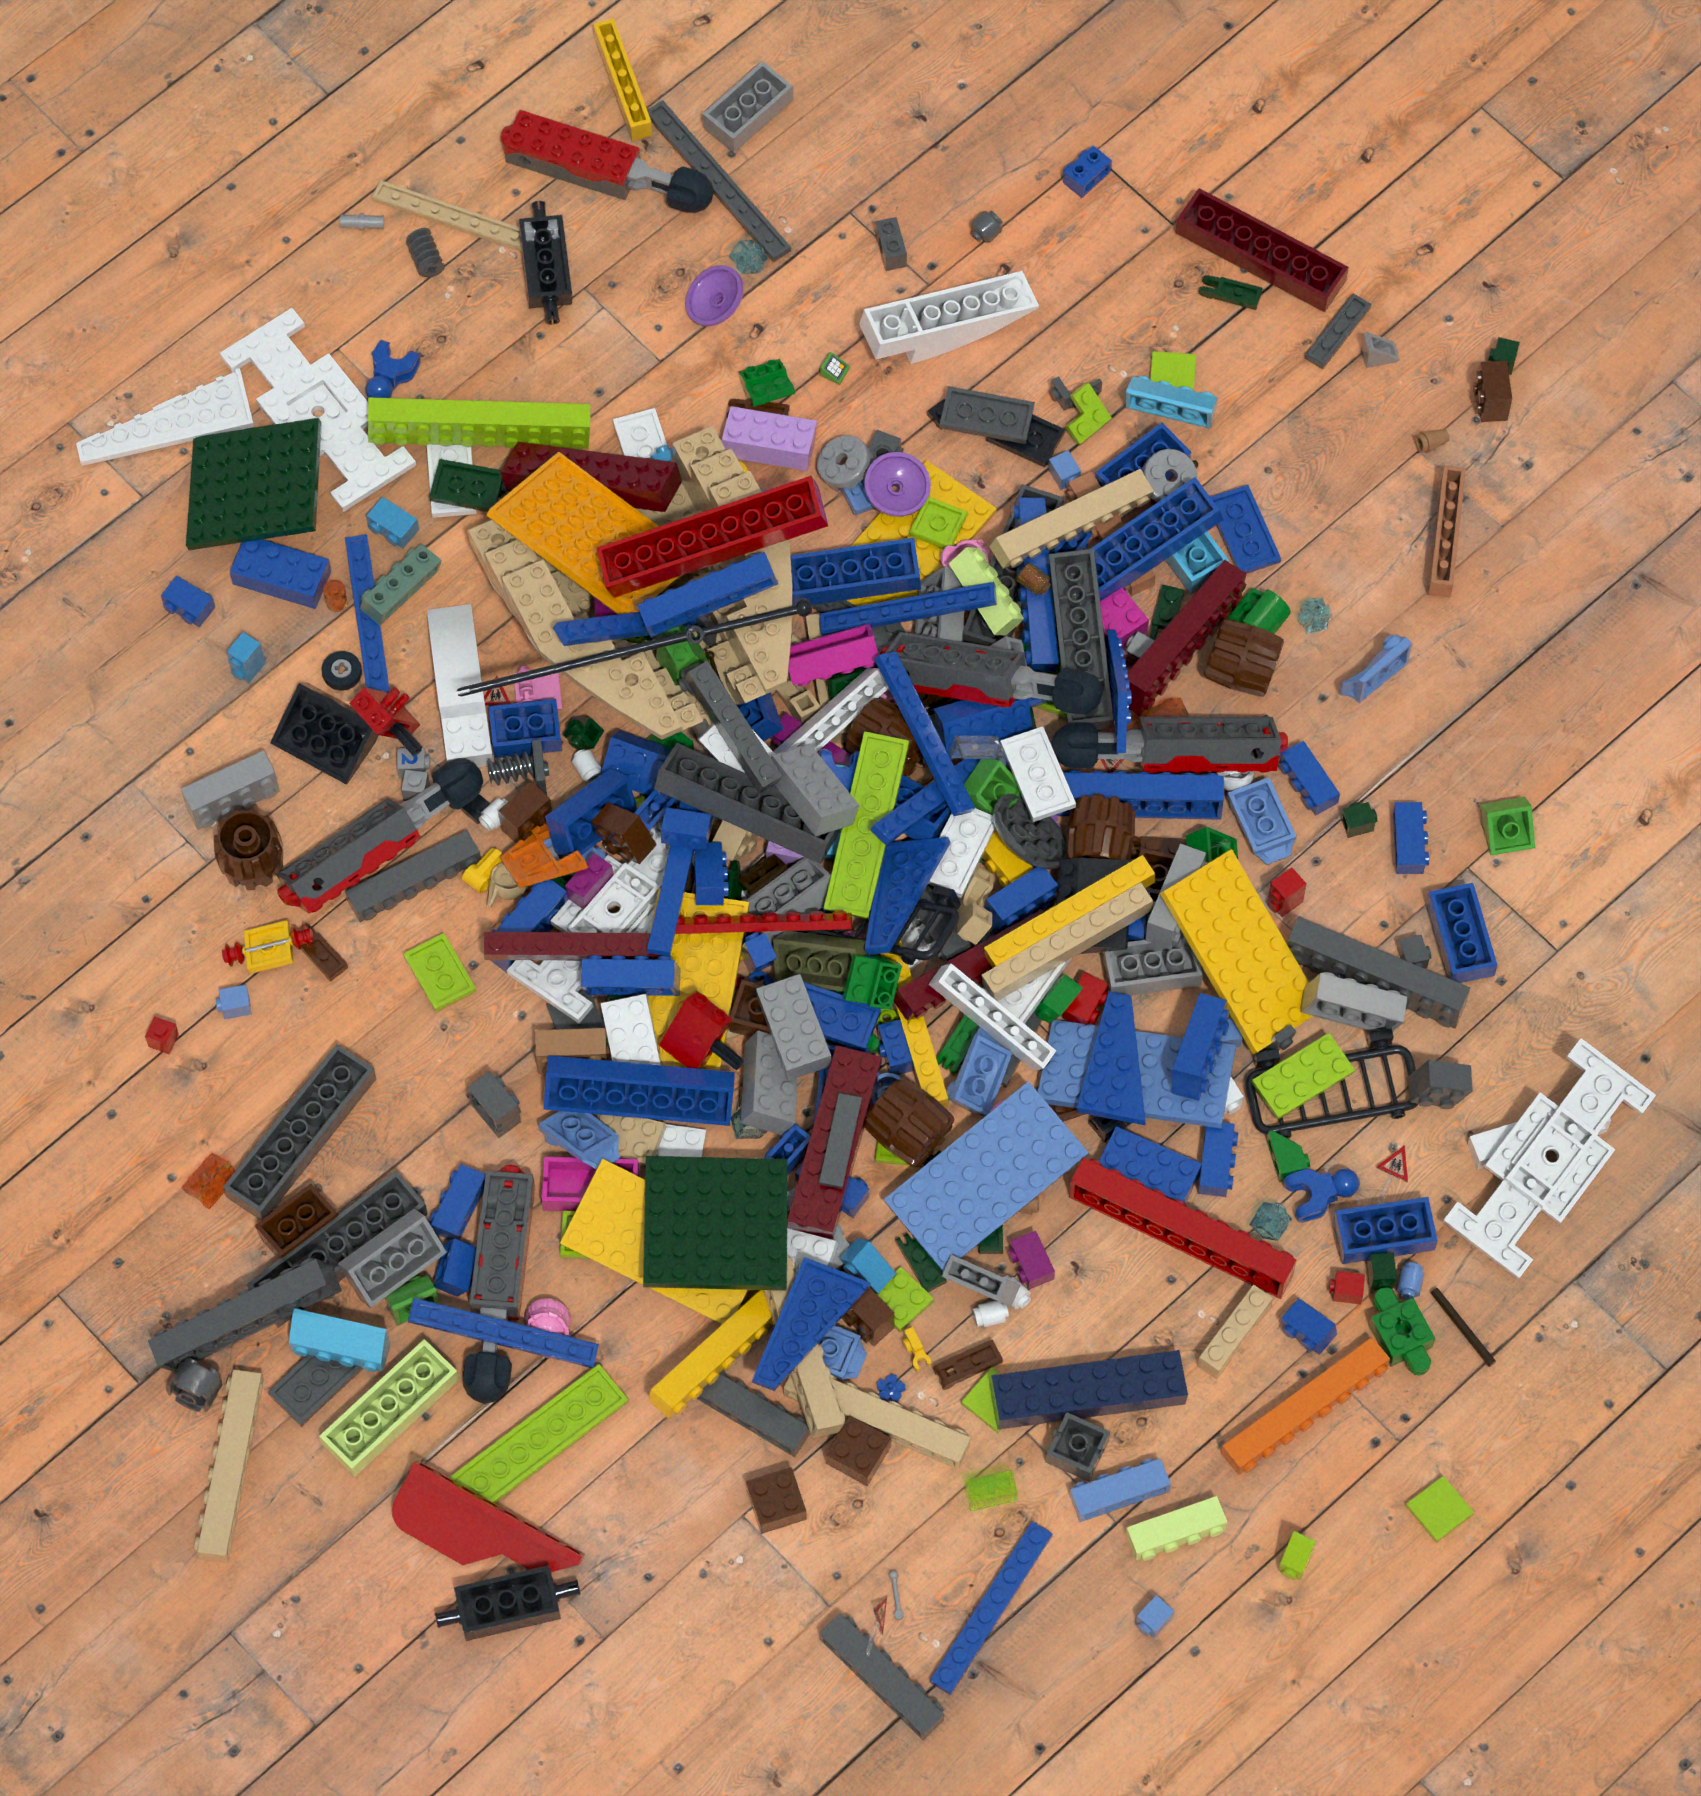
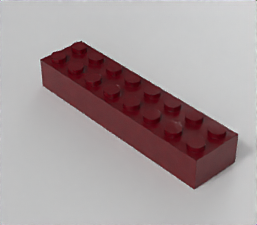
M1198 188L1177 218L1176 234L1323 312H1326L1347 281L1348 266Z
M517 442L500 471L506 491H512L551 457L560 452L632 507L666 512L682 483L676 462Z
M1224 560L1128 671L1127 680H1129V690H1131L1129 709L1139 716L1145 710L1149 711L1155 703V698L1158 695L1162 696L1170 680H1176L1182 666H1187L1191 662L1193 653L1196 650L1200 651L1205 645V639L1208 636L1212 637L1218 629V624L1229 617L1230 610L1233 607H1237L1243 599L1242 592L1247 585L1245 583L1247 575L1245 572Z
M836 1045L788 1215L787 1226L789 1229L834 1239L865 1128V1120L870 1110L881 1070V1056ZM839 1093L862 1097L843 1189L819 1184Z

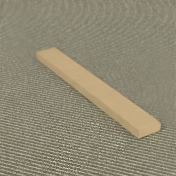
M380 180L372 196V201L522 252L520 232L517 226Z

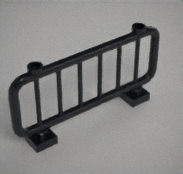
M934 886L931 894L935 903L918 900L914 911L889 953L901 956L902 961L908 965H913L916 959L930 960L936 957L960 919L957 910L961 903L954 889ZM920 909L934 912L912 949L897 946ZM939 913L949 915L950 919L933 947L927 951L917 950ZM864 919L854 936L841 934V930H836L835 932L827 930H805L799 932L866 941V939L859 938L870 919Z
M1392 1029L1369 1032L1367 1038L1369 1050L1346 1053L1345 1056L1349 1062L1360 1061L1371 1108L1352 1111L1344 1079L1341 1081L1348 1112L1330 1115L1325 1093L1323 1092L1320 1096L1325 1116L1307 1119L1303 1104L1300 1106L1301 1121L1284 1123L1282 1117L1279 1119V1125L1267 1126L1262 1121L1255 1087L1251 1082L1259 1075L1279 1064L1280 1054L1278 1049L1255 1053L1254 1064L1258 1070L1252 1071L1245 1081V1089L1254 1126L1262 1134L1267 1135L1268 1131L1273 1130L1288 1139L1292 1137V1131L1391 1114L1392 1119L1403 1118L1406 1116L1405 1111L1412 1110L1419 1104L1410 1103V1101L1398 1103L1387 1056L1393 1054L1401 1055L1405 1061L1408 1077L1416 1071L1413 1056L1406 1047L1391 1045L1394 1038ZM1382 1057L1393 1104L1375 1107L1364 1060Z

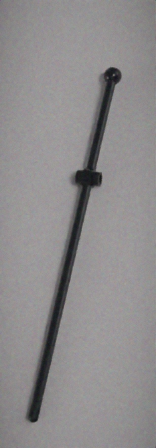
M800 599L794 606L704 628L691 625L684 633L460 687L457 691L470 690L460 693L458 696L462 697L681 642L689 641L692 644H698L706 636L795 614L806 617L812 613L811 603L808 599ZM697 631L698 635L695 638H692V633Z

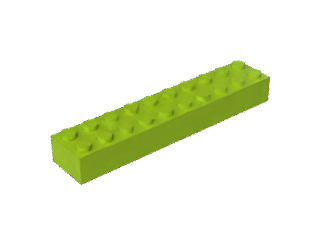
M368 397V443L379 445L384 443H396L397 445L418 444L421 446L438 444L441 446L462 445L464 447L474 445L488 448L506 446L514 448L517 442L578 450L589 449L590 404Z

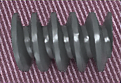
M420 228L413 231L407 237L406 244L419 275L422 277L439 275L444 270L445 265L442 263L438 249H436L437 245L434 242L430 229Z
M526 751L522 752V758L517 753H514L513 760L508 755H505L504 762L498 756L495 759V764H493L490 758L487 759L486 763L491 785L492 780H494L497 786H499L501 778L508 784L511 776L515 782H518L520 774L524 780H527L528 773L533 778H536L532 755L528 756Z

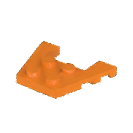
M547 822L541 827L536 826L531 830V836L525 841L519 840L500 857L503 865L519 888L588 868L586 861L578 850L558 861L555 860L543 843V841L551 837Z

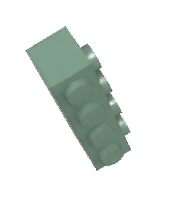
M420 544L416 549H410L401 563L399 561L395 563L387 576L383 575L380 577L372 590L368 589L361 597L360 610L381 626L439 571L441 559L423 544Z

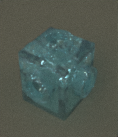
M740 240L729 255L737 265L736 268L743 274L759 273L769 258L763 252L764 249L753 240Z
M1323 597L1305 600L1301 603L1300 612H1298L1299 623L1303 625L1306 634L1327 629L1329 618L1332 617L1329 605H1325Z
M1263 1202L1249 1225L1263 1239L1278 1241L1286 1231L1292 1218L1282 1204L1278 1202Z

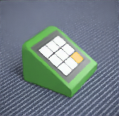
M830 352L820 368V376L840 385L850 366Z

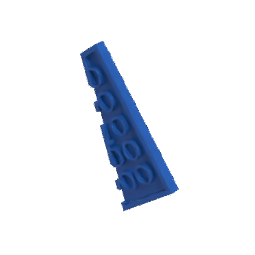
M1107 630L1108 669H1110V686H1112L1113 690L1111 692L1113 719L1115 721V738H1117L1116 750L1117 753H1126L1127 724H1131V711L1129 710L1131 690H1129V680H1127L1128 675L1122 640L1117 638L1116 630Z
M949 837L892 842L886 846L872 902L864 948L867 955L889 953L948 849L951 843Z
M1109 991L1079 1097L1077 1112L1146 1126L1132 996Z
M804 1257L756 1369L752 1383L775 1391L866 1292L871 1283Z

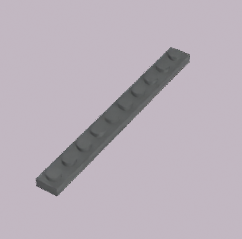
M663 100L647 110L654 126L693 170L707 176L713 185L715 196L773 262L791 251V246Z

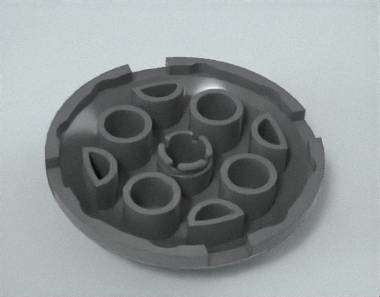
M1007 794L996 802L993 810L994 824L1005 845L1018 858L1034 867L1043 869L1059 868V861L1066 859V838L1051 816L1033 822L1022 796ZM1018 798L1017 802L1010 810L1009 805L1012 801Z

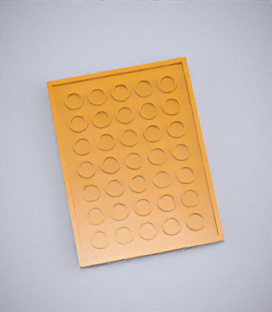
M560 452L556 453L492 506L487 513V516L496 524L503 527L618 615L640 612L638 604L643 603L648 598L662 595L683 576L681 575L616 598L611 595L605 586L597 547L659 526Z

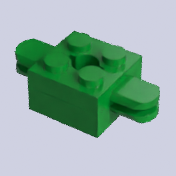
M1391 1288L1379 1289L1373 1301L1379 1313L1370 1319L1369 1328L1379 1346L1389 1356L1390 1367L1405 1361L1413 1375H1424L1428 1372L1431 1365V1359L1426 1351L1433 1348L1435 1336L1414 1298L1400 1303Z

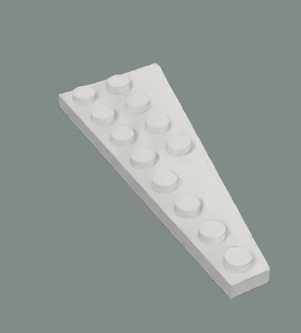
M240 368L234 369L235 372L227 376L215 378L216 381L205 386L200 385L196 387V390L188 394L178 395L163 402L143 415H135L134 419L126 423H118L111 430L101 434L97 433L77 442L81 466L193 441V438L254 427Z

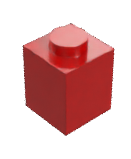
M154 1016L145 1038L148 1047L170 1054L179 1033L175 1023Z
M1337 1271L1335 1279L1330 1280L1329 1293H1333V1301L1361 1305L1365 1274Z

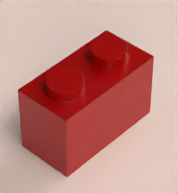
M1292 867L1270 883L1268 906L1274 913L1278 912L1281 917L1295 909L1304 900L1307 883Z
M1083 972L1078 981V984L1083 988L1063 1012L1062 1019L1085 1025H1090L1091 1023L1094 1025L1099 1016L1097 1010L1100 1005L1104 1006L1106 1003L1108 983Z

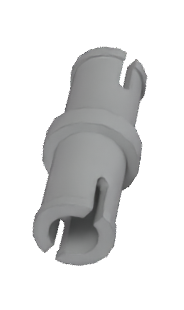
M360 213V215L340 214V228H359V230H364V228L383 229L384 215H364V213Z

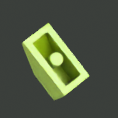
M1293 1531L1281 1560L1279 1571L1289 1579L1295 1580L1297 1578L1301 1580L1312 1557L1316 1541Z

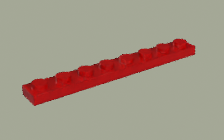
M838 910L834 911L833 914L813 911L810 914L788 912L786 915L768 912L760 916H754L752 913H743L740 916L719 914L717 917L698 914L694 917L684 918L683 915H679L675 934L852 929V913Z

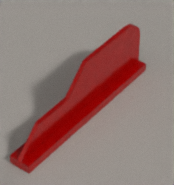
M419 1460L413 1463L392 1505L393 1520L401 1531L461 1565L502 1554L529 1570L549 1565L550 1571L555 1572L572 1566H578L585 1556L579 1550Z

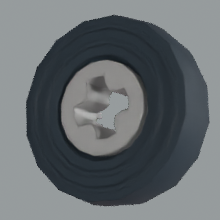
M337 651L330 654L324 660L321 668L325 683L332 689L339 691L355 687L362 675L360 661L354 654L347 651ZM341 666H344L345 670H347L343 671V674L338 672Z

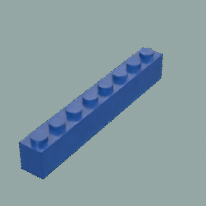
M1018 498L1011 509V517L1015 519L1013 529L1046 514L1045 498ZM1047 548L1042 550V553L1033 559L1029 557L1023 559L1024 561L1019 565L1016 572L1017 581H1020L1021 586L1018 591V600L1022 602L1020 613L1024 617L1022 621L1024 622L1022 643H1025L1026 651H1024L1026 664L1034 672H1055L1059 665L1050 553Z

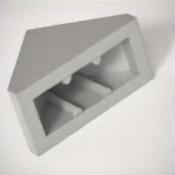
M1370 332L1364 333L1361 350L1366 368L1399 361L1394 341Z

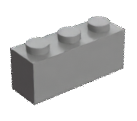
M953 1255L950 1256L942 1275L946 1279L1008 1306H1012L1020 1288L1018 1283Z

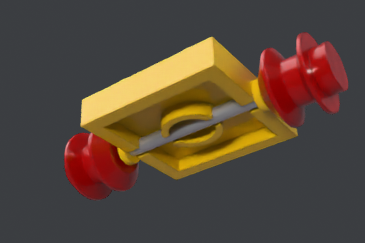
M288 920L245 930V947H242L238 942H235L233 948L226 944L225 949L222 950V957L224 962L228 963L231 967L234 961L243 964L246 957L247 970L252 974L293 964L292 945L298 950H301L302 944L311 947V942H314V935L311 928L308 929L306 925H303L301 931L294 927L291 933Z

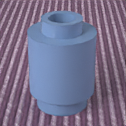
M1407 1262L1401 1268L1397 1285V1292L1400 1293L1401 1297L1411 1299L1420 1295L1424 1278L1421 1265Z

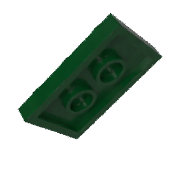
M439 459L429 499L432 502L488 512L498 502L503 483L501 470Z

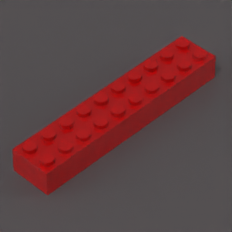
M808 476L597 547L605 586L611 595L616 598L828 527V522L819 486L812 476Z
M1083 1157L1071 1180L1069 1198L1252 1286L1255 1285L1262 1291L1279 1299L1284 1295L1293 1277L1297 1259L1289 1252H1280L1272 1248L1266 1241H1257L1251 1238L1245 1231H1236L1230 1228L1222 1220L1215 1221L1201 1210L1194 1211L1180 1200H1171L1165 1197V1194L1159 1190L1148 1189L1144 1187L1142 1182L1123 1177L1121 1172L1115 1169L1109 1170L1103 1167L1097 1160H1088Z

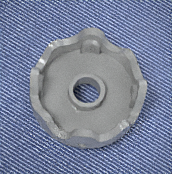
M842 435L828 442L819 454L817 461L819 475L827 485L839 492L840 488L854 489L860 481L865 479L866 472L870 466V459L873 458V455L867 445L855 436ZM843 457H848L845 464L839 465Z
M1164 449L1156 452L1148 458L1141 469L1154 490L1150 498L1157 503L1194 477L1197 478L1196 467L1192 460L1183 452L1175 449ZM1166 471H1172L1175 474L1174 482H1169L1166 479Z

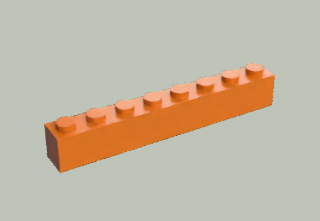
M1371 1337L1222 1445L1221 1454L1238 1475L1244 1471L1246 1473L1250 1472L1257 1466L1256 1462L1261 1458L1267 1459L1276 1452L1275 1448L1281 1444L1285 1446L1295 1438L1294 1434L1300 1430L1302 1432L1308 1430L1314 1424L1313 1421L1319 1416L1321 1418L1327 1416L1333 1410L1331 1407L1337 1403L1340 1405L1345 1403L1351 1397L1350 1394L1353 1391L1364 1389L1370 1383L1369 1380L1375 1375L1377 1377L1382 1376L1388 1370L1389 1356Z

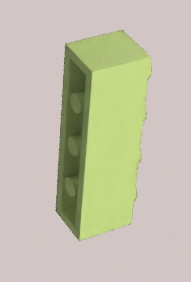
M966 547L948 563L963 587L990 582L995 583L997 605L978 608L994 635H1007L1024 620L1020 613V607L1013 602L1009 596V590L1000 582L997 577V571L989 565L986 555L981 549Z
M1215 1496L1126 1528V1537L1135 1560L1142 1559L1147 1561L1162 1551L1170 1553L1177 1550L1182 1544L1188 1543V1545H1193L1200 1542L1202 1537L1208 1535L1216 1537L1222 1534L1227 1527V1520L1218 1497Z

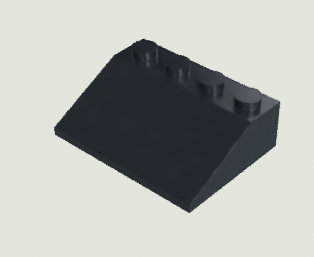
M299 683L270 743L340 782L348 784L374 746L379 735L372 730L353 707L309 683Z
M1097 858L1060 860L1056 905L1130 863L1131 860ZM1129 925L1080 954L1127 950Z

